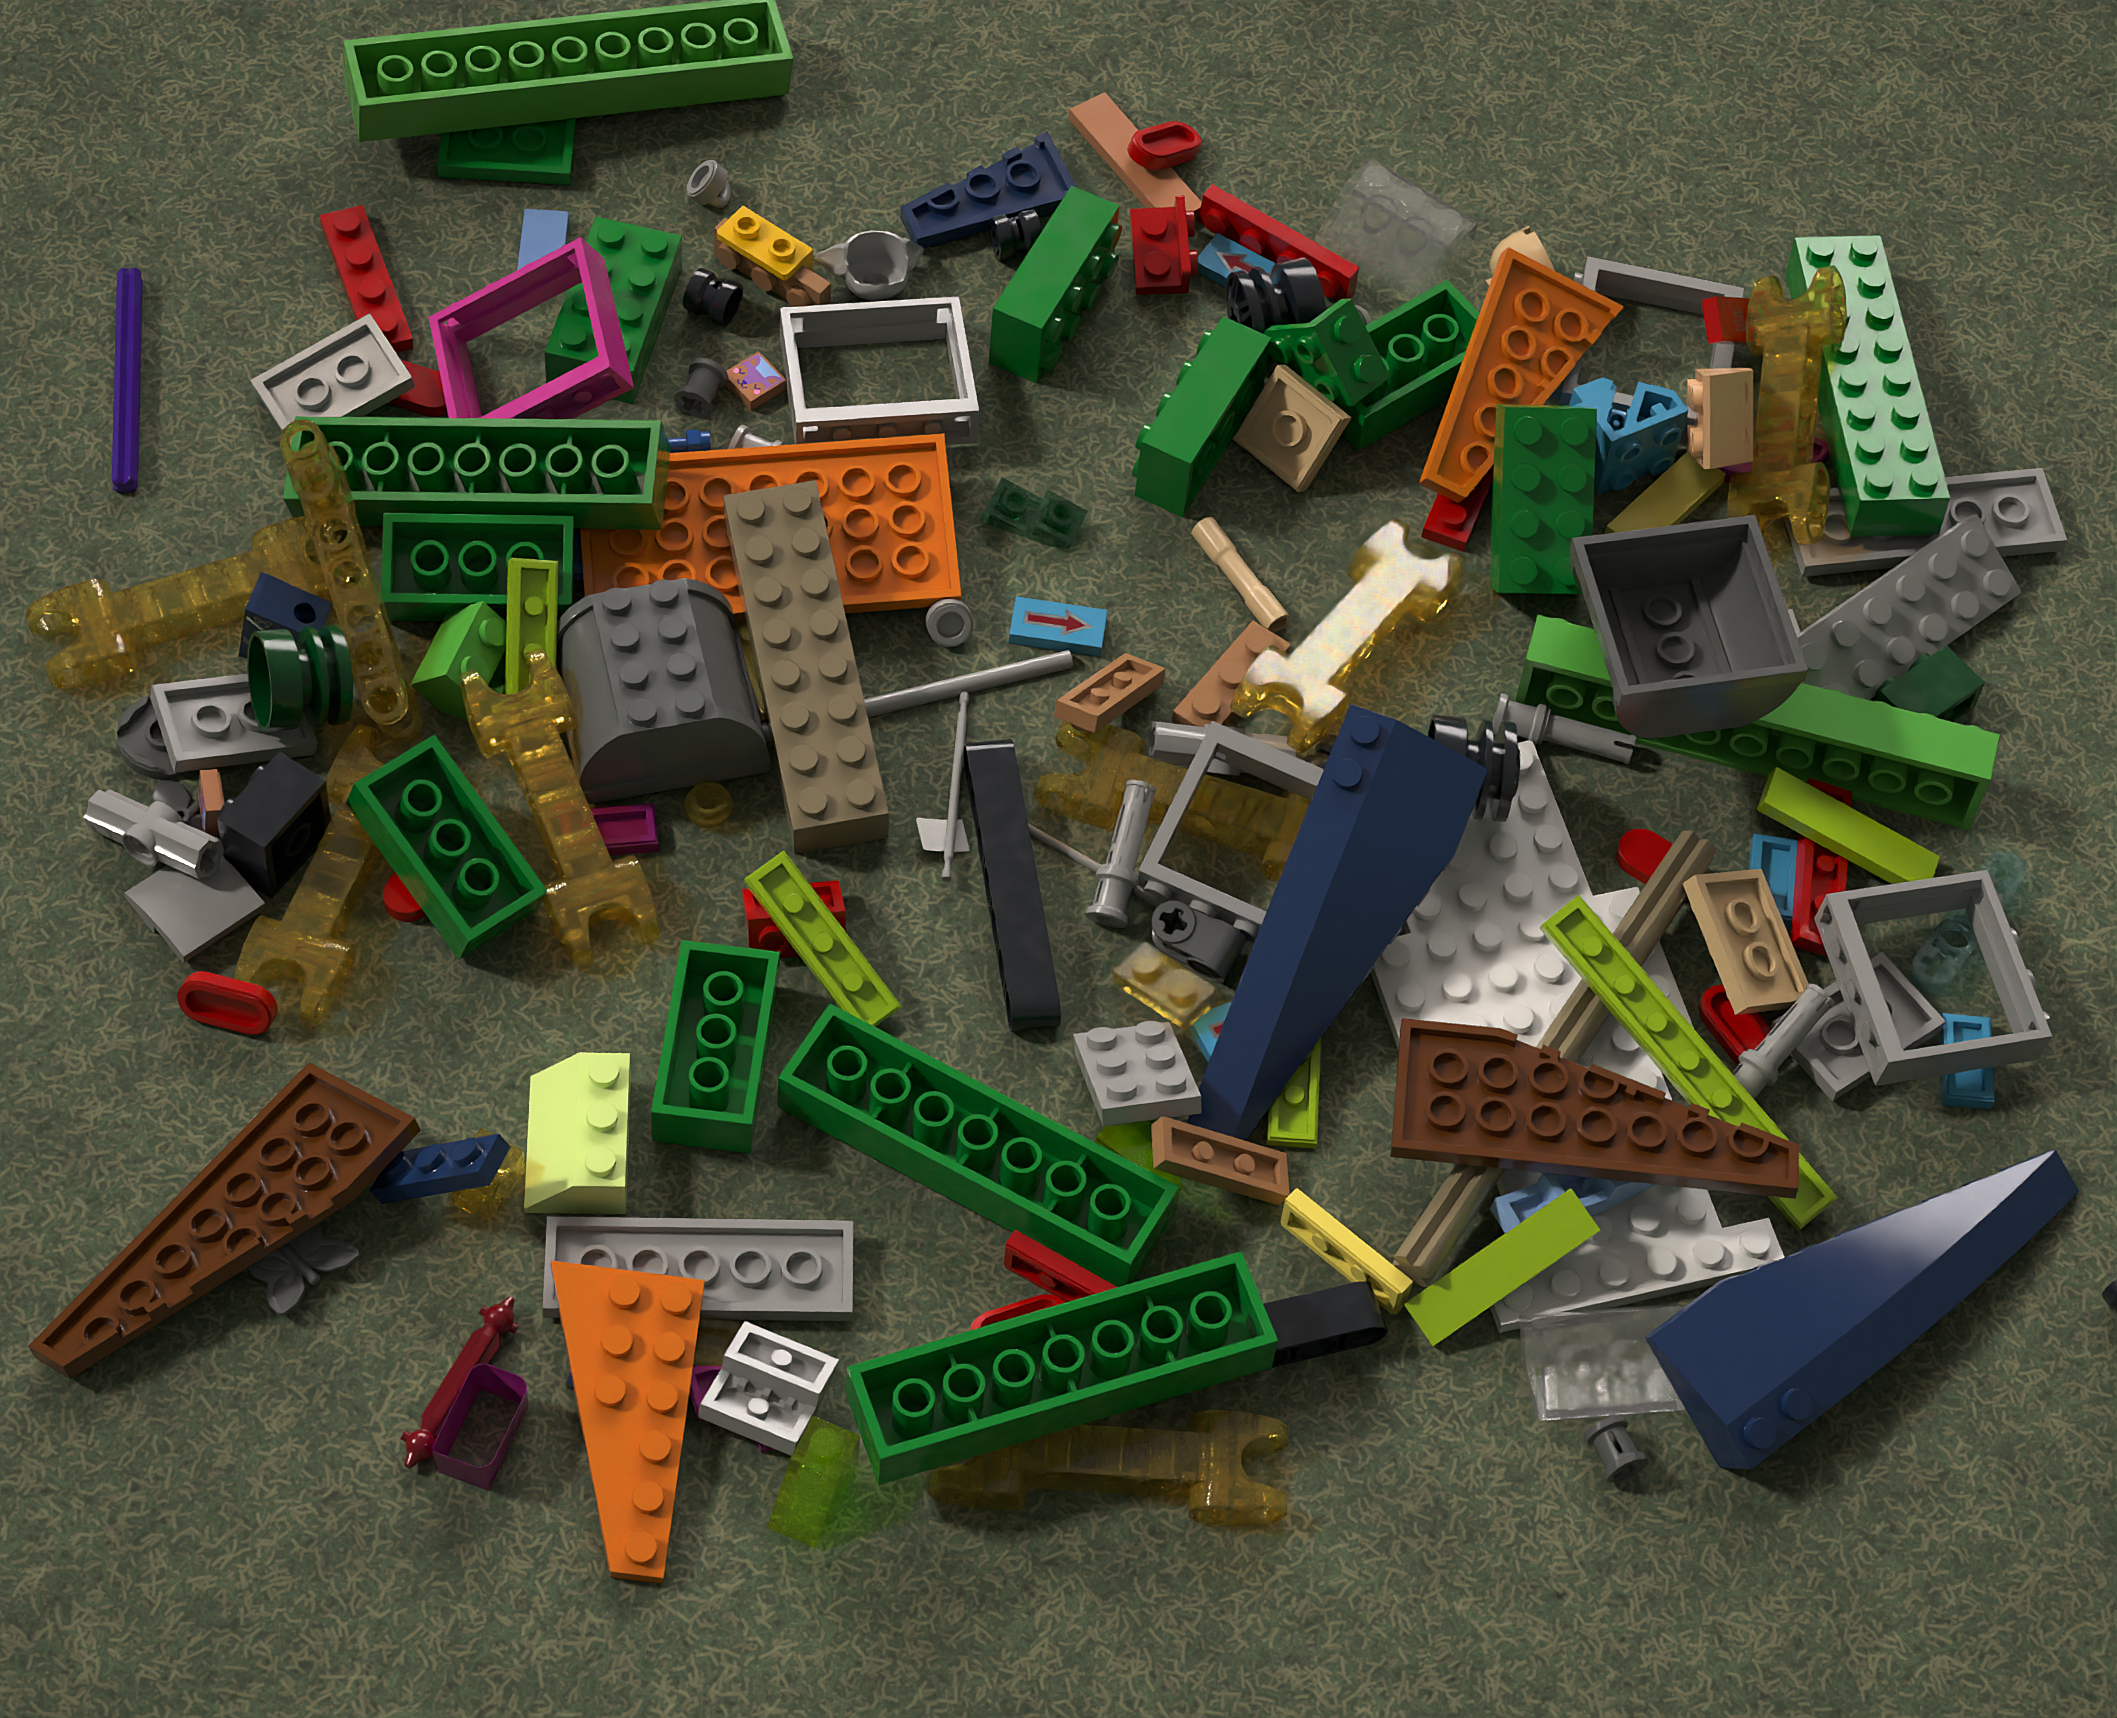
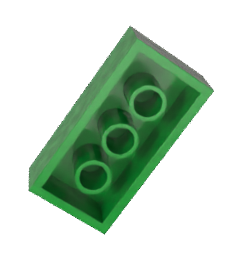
M1071 185L993 307L988 364L1036 384L1045 370L1051 372L1055 368L1061 354L1062 342L1064 339H1073L1081 321V312L1084 308L1090 310L1093 307L1100 291L1099 283L1103 277L1110 279L1117 267L1119 255L1114 253L1122 233V226L1118 225L1120 205Z
M595 216L586 242L605 259L634 385L633 389L612 400L634 404L682 271V235ZM582 282L568 289L545 350L546 383L599 356Z
M1448 280L1443 281L1365 326L1391 377L1354 406H1338L1352 417L1342 434L1358 451L1449 399L1479 312Z
M1224 316L1213 332L1210 330L1205 331L1197 348V357L1193 363L1190 361L1184 363L1178 375L1177 387L1173 394L1169 392L1164 394L1156 411V420L1152 425L1146 423L1139 433L1135 448L1140 450V455L1132 470V476L1137 478L1134 496L1182 518L1184 517L1263 390L1271 337Z
M1496 404L1490 589L1498 593L1583 594L1575 584L1570 569L1569 548L1572 538L1592 536L1597 408L1589 406Z
M383 513L381 607L384 621L442 622L447 612L484 601L507 622L508 560L511 558L558 561V621L574 605V517Z
M432 735L353 784L346 805L458 960L538 910L548 890L435 735Z
M681 940L651 1109L652 1141L743 1153L752 1152L779 986L780 952Z

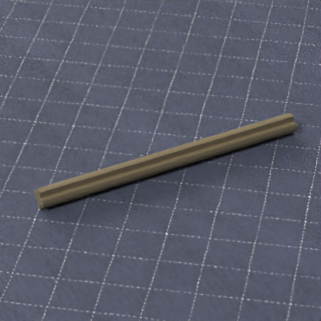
M1686 830L1680 833L1612 933L1640 967L1643 966L1687 900L1688 896L1682 883L1694 875L1704 874L1713 861L1712 857L1716 852L1714 845L1709 839L1699 840L1694 831ZM1581 979L1536 1046V1048L1542 1049L1543 1045L1561 1051L1560 1057L1578 1063L1611 1013L1583 979ZM1456 1164L1394 1255L1395 1260L1392 1265L1409 1277L1415 1286L1427 1287L1506 1169Z

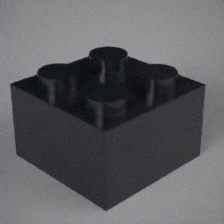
M278 752L267 765L262 764L255 770L250 778L249 785L237 798H230L222 806L217 818L220 839L225 850L223 857L241 874L249 885L271 899L333 832L326 780L281 752Z

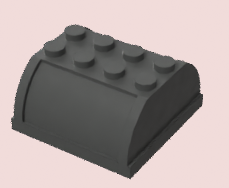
M1755 515L1572 538L1569 548L1570 569L1575 584L1584 595L1613 687L1612 700L1620 724L1632 734L1653 739L1742 727L1778 708L1796 691L1800 683L1805 681L1808 668Z
M688 578L671 581L665 579L658 580L653 584L625 589L612 588L606 592L590 594L571 606L557 621L556 689L582 805L771 772L769 752L734 611L727 598L717 589L703 582Z

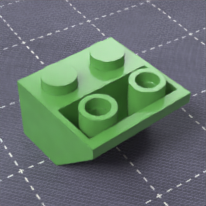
M484 601L447 612L410 685L439 711L504 732L507 622Z

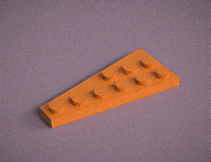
M1509 247L1500 254L1419 484L1457 503L1465 499L1494 464L1496 404L1543 405L1574 368L1575 363L1602 334L1601 332L1617 316L1624 306Z
M551 1260V1273L556 1289L561 1325L566 1341L569 1366L587 1450L589 1470L597 1502L610 1578L663 1583L705 1280Z

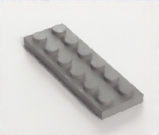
M2043 468L1945 477L1950 501L1940 533L1934 535L1850 537L1838 488L1783 493L1780 501L1781 511L1802 577L1894 568L1966 517L1975 514L1978 515L2001 557L2063 551L2067 538Z
M1978 515L1966 517L1797 634L1796 636L1808 668L1805 681L1801 683L1827 690L1834 689L1846 695L1870 700L1875 696L1876 690L1886 679L1891 676L1901 677L1908 672L1913 662L1925 653H1928L1930 656L2022 593Z
M547 1216L543 1317L560 1318L556 1289L551 1273V1260L705 1280L700 1319L852 1321L853 1221Z

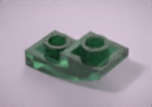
M1002 477L980 520L996 528L1043 545L1069 549L1088 511L1050 490H1047L1042 499Z

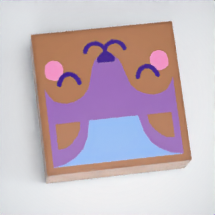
M759 351L726 371L728 374L726 386L750 411L786 390V379Z
M217 769L200 770L198 800L203 832L217 837L220 836L217 818L222 806L225 804L220 772H217Z

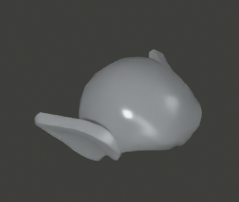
M870 230L855 234L845 243L836 244L814 255V262L823 266L834 275L844 278L848 289L857 297L877 302L889 300L905 288L908 281V272L916 266L924 249L911 240L901 238L896 234L887 231Z

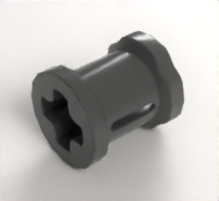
M696 358L689 366L690 376L686 384L678 388L674 399L676 406L683 413L704 419L712 413L714 409L712 401L717 391L725 387L728 381V374L714 360Z
M1620 1414L1607 1417L1595 1423L1584 1434L1587 1444L1595 1446L1606 1467L1603 1474L1608 1483L1619 1482L1636 1475L1649 1462L1644 1452L1637 1451L1626 1431L1629 1423L1625 1416Z

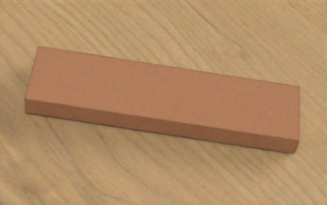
M1105 92L1069 109V120L1145 208L1174 207L1175 196L1184 195L1186 211L1193 210L1194 219L1200 217L1202 202L1171 167L1162 170H1150L1140 166L1131 159L1127 147L1134 133L1139 130Z

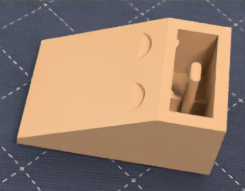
M1751 368L1695 369V379H1687V407H1690L1692 412H1695V425H1687V452H1690L1692 458H1696V461L1703 469L1753 462V370Z

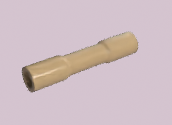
M1207 517L1199 521L1192 529V536L1212 562L1225 573L1242 595L1246 606L1260 624L1273 633L1285 628L1290 622L1289 614L1271 591L1262 585L1237 553L1235 545L1215 519Z

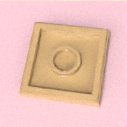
M1285 364L1277 365L1233 437V440L1297 492H1304L1308 489L1352 417Z

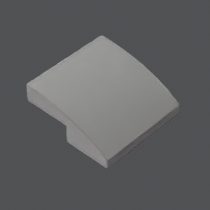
M223 856L221 857L220 868L210 879L207 877L197 879L166 865L124 893V897L153 933L155 931L160 933L183 964L264 911L265 906L264 901Z
M744 1321L724 1354L719 1374L700 1404L698 1417L794 1456L826 1394L838 1367L839 1359Z

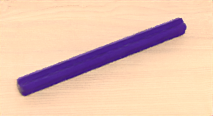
M123 267L117 272L111 481L114 491L118 493H133L138 488L143 279L141 278V271L135 267L130 269Z

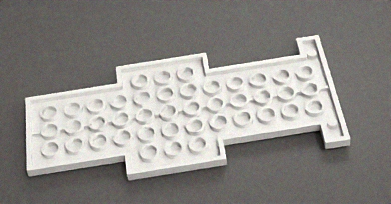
M1530 740L1518 743L1520 750L1519 783L1506 822L1492 820L1490 799L1487 801L1482 820L1474 819L1471 814L1454 859L1446 870L1440 873L1430 887V892L1419 907L1416 906L1403 924L1406 935L1397 936L1392 944L1386 947L1375 962V967L1370 972L1398 1049L1402 1018L1502 1028L1518 1034L1517 1040L1536 1047L1582 979L1540 930V926L1577 895H1580L1611 933H1613L1640 894L1639 888L1633 887L1592 895L1533 742ZM1659 941L1641 968L1693 1027ZM1610 1013L1577 1064L1590 1068L1592 1064L1666 1092L1665 1098L1672 1100L1660 1069L1614 1015ZM1506 1169L1496 1183L1500 1195L1503 1196L1536 1184L1542 1173ZM1656 1184L1616 1206L1593 1216V1220L1600 1228L1599 1232L1490 1306L1498 1332L1501 1333L1714 1285L1718 1281L1733 1275H1741L1754 1270V1267L1771 1260L1784 1258L1769 1218L1722 1228L1708 1190Z

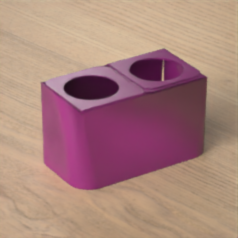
M489 1364L476 1365L469 1371L432 1447V1453L439 1473L489 1491L529 1407L527 1385L522 1377ZM481 1389L520 1405L493 1461L484 1467H475L450 1458L448 1454Z

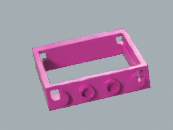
M581 237L566 245L564 244L561 248L532 263L526 264L521 269L494 283L488 284L483 289L428 317L449 418L574 419L634 388L605 259ZM582 282L599 356L482 416L467 342Z

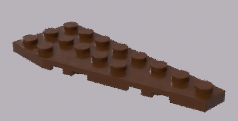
M1402 1018L1390 1157L1796 1198L1799 1185V1144L1742 1122L1739 1127L1708 1115L1710 1110L1694 1103L1690 1107L1684 1106L1665 1098L1666 1092L1594 1064L1587 1068L1560 1057L1561 1051L1546 1045L1539 1049L1517 1040L1518 1034L1502 1028Z
M308 1063L28 1346L34 1357L69 1379L78 1375L354 1201L421 1131L416 1119L325 1070Z

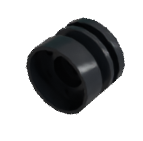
M1304 257L1275 263L1271 269L1270 278L1261 267H1254L1249 273L1243 270L1231 272L1227 276L1226 306L1228 319L1262 334L1268 328L1275 325L1310 323L1326 311L1325 299L1317 273L1310 261ZM1269 353L1268 359L1271 361L1273 358Z
M1433 714L1427 736L1488 769L1487 776L1472 811L1473 818L1482 820L1487 801L1490 799L1492 820L1506 822L1513 797L1517 793L1520 775V750L1517 743V727L1515 722L1502 721L1498 729L1496 742H1493L1492 721L1483 719L1479 726L1476 740L1468 739V727L1464 717Z

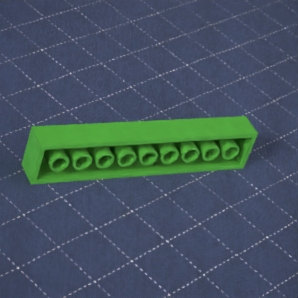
M719 0L343 40V79L359 142L786 95L790 91L793 66L792 52L775 0Z
M1538 615L1515 702L1537 707L1539 704L1547 705V708L1551 709L1550 714L1631 735L1632 733L1626 730L1617 718L1612 700L1613 687L1595 630L1569 623L1564 619ZM1800 683L1796 691L1782 705L1748 725L1718 731H1705L1653 739L1636 735L1635 743L1768 777L1778 767L1804 782L1811 777L1852 791V800L1969 830L1991 781L2000 734L1985 731L1973 725H1962L1939 719L1931 714H1919L1892 707L1885 702H1873L1846 695L1838 690H1827Z

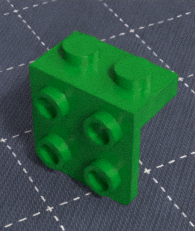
M1340 299L1310 323L1275 325L1264 332V335L1271 337L1269 353L1273 360L1279 365L1285 364L1337 406H1354L1391 377L1352 299Z

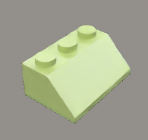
M579 1052L531 1076L524 1213L626 1214L631 1091L630 1053Z

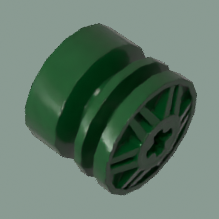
M334 624L322 625L317 632L314 627H303L299 633L297 646L291 632L287 629L253 631L247 650V674L251 706L260 730L271 732L297 729L300 725L303 711L310 726L322 727L326 720L334 726L346 725L350 720L353 707V670L349 649L341 628Z

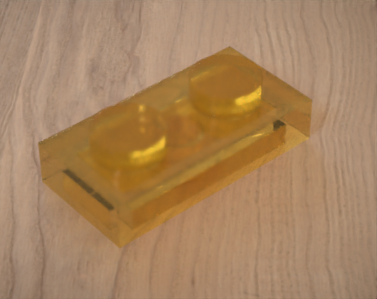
M1146 942L1112 971L1113 981L1121 989L1185 1031L1219 1001L1217 988Z

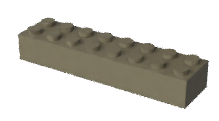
M816 480L723 495L725 525L794 854L889 838L888 807Z

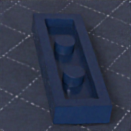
M500 1134L401 1151L378 1175L369 1191L381 1204L490 1186L511 1147Z

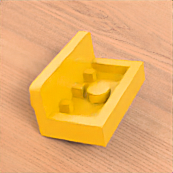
M745 206L736 211L717 230V239L782 280H788L802 265L813 271V249Z

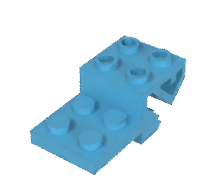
M1602 377L1574 388L1569 406L1597 408L1594 491L1597 495L1611 489L1614 491L1623 490L1635 479L1650 473L1652 475H1660L1672 466L1689 412L1675 391L1638 382L1630 410L1627 409V412L1613 409L1614 405L1612 404L1617 387L1613 384L1612 380Z

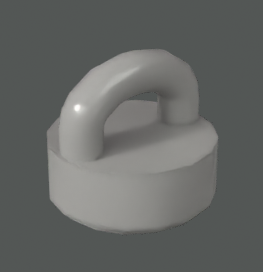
M715 160L703 162L692 173L687 184V194L700 205L710 203L716 208L725 207L731 197V188L727 180L728 171Z
M953 598L942 599L935 602L929 608L926 615V627L931 638L937 644L945 647H955L964 643L971 636L974 628L973 617L968 606L961 600Z

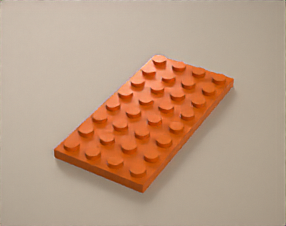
M944 434L670 453L662 530L580 529L585 597L590 594L606 592L612 588L625 589L653 584L658 580L665 579L671 581L688 578L708 584L721 592L731 604L736 622L745 621L725 525L723 495L816 480L845 613L931 607L935 602L942 599L953 598L961 600Z

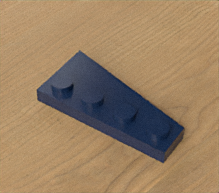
M1048 131L1036 136L1032 145L1022 150L1015 147L1002 154L1001 161L985 169L980 165L967 172L966 179L954 185L946 183L901 206L900 219L911 241L923 248L989 231V219L993 216L1005 215L1008 218L1017 217L1022 211L1033 209L1038 217L1054 213L1071 185L1074 187L1076 185Z

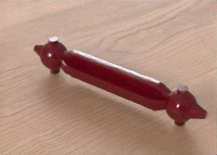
M507 1297L500 1304L492 1305L489 1308L483 1305L478 1314L483 1316L484 1326L471 1334L421 1415L420 1429L412 1433L405 1430L400 1440L405 1442L407 1452L405 1467L411 1469L420 1461H425L431 1457L434 1458L432 1447L469 1371L476 1365L490 1364L499 1349L500 1335L508 1331L515 1334L519 1325L514 1322L513 1307L515 1300L512 1297Z

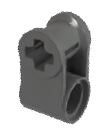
M1167 901L1159 905L1151 919L1152 940L1160 952L1189 966L1195 972L1220 983H1223L1247 941L1246 936L1234 926L1222 920L1211 918L1179 901ZM1175 922L1182 925V931L1176 929L1172 935L1165 933V927L1172 928Z

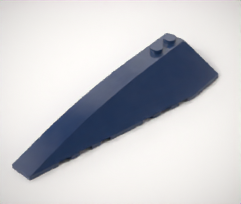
M1350 704L1265 914L1199 1087L1202 1113L1189 1115L1187 1124L1248 1141L1266 1111L1278 1100L1285 1090L1288 1081L1299 1066L1303 1065L1323 1033L1326 1029L1329 1030L1373 970L1375 962L1400 933L1402 925L1416 906L1419 907L1430 892V887L1442 871L1446 870L1454 859L1487 776V768L1396 719Z
M2048 1150L2003 1168L1998 1173L1986 1178L1975 1179L1963 1184V1187L1948 1193L1938 1194L1922 1200V1203L1913 1207L1897 1210L1839 1233L1834 1238L1822 1243L1812 1244L1796 1250L1797 1253L1787 1257L1771 1260L1754 1267V1270L1744 1274L1733 1275L1718 1281L1644 1337L1718 1466L1721 1468L1752 1470L1902 1352L2025 1245L2079 1192L2057 1150Z

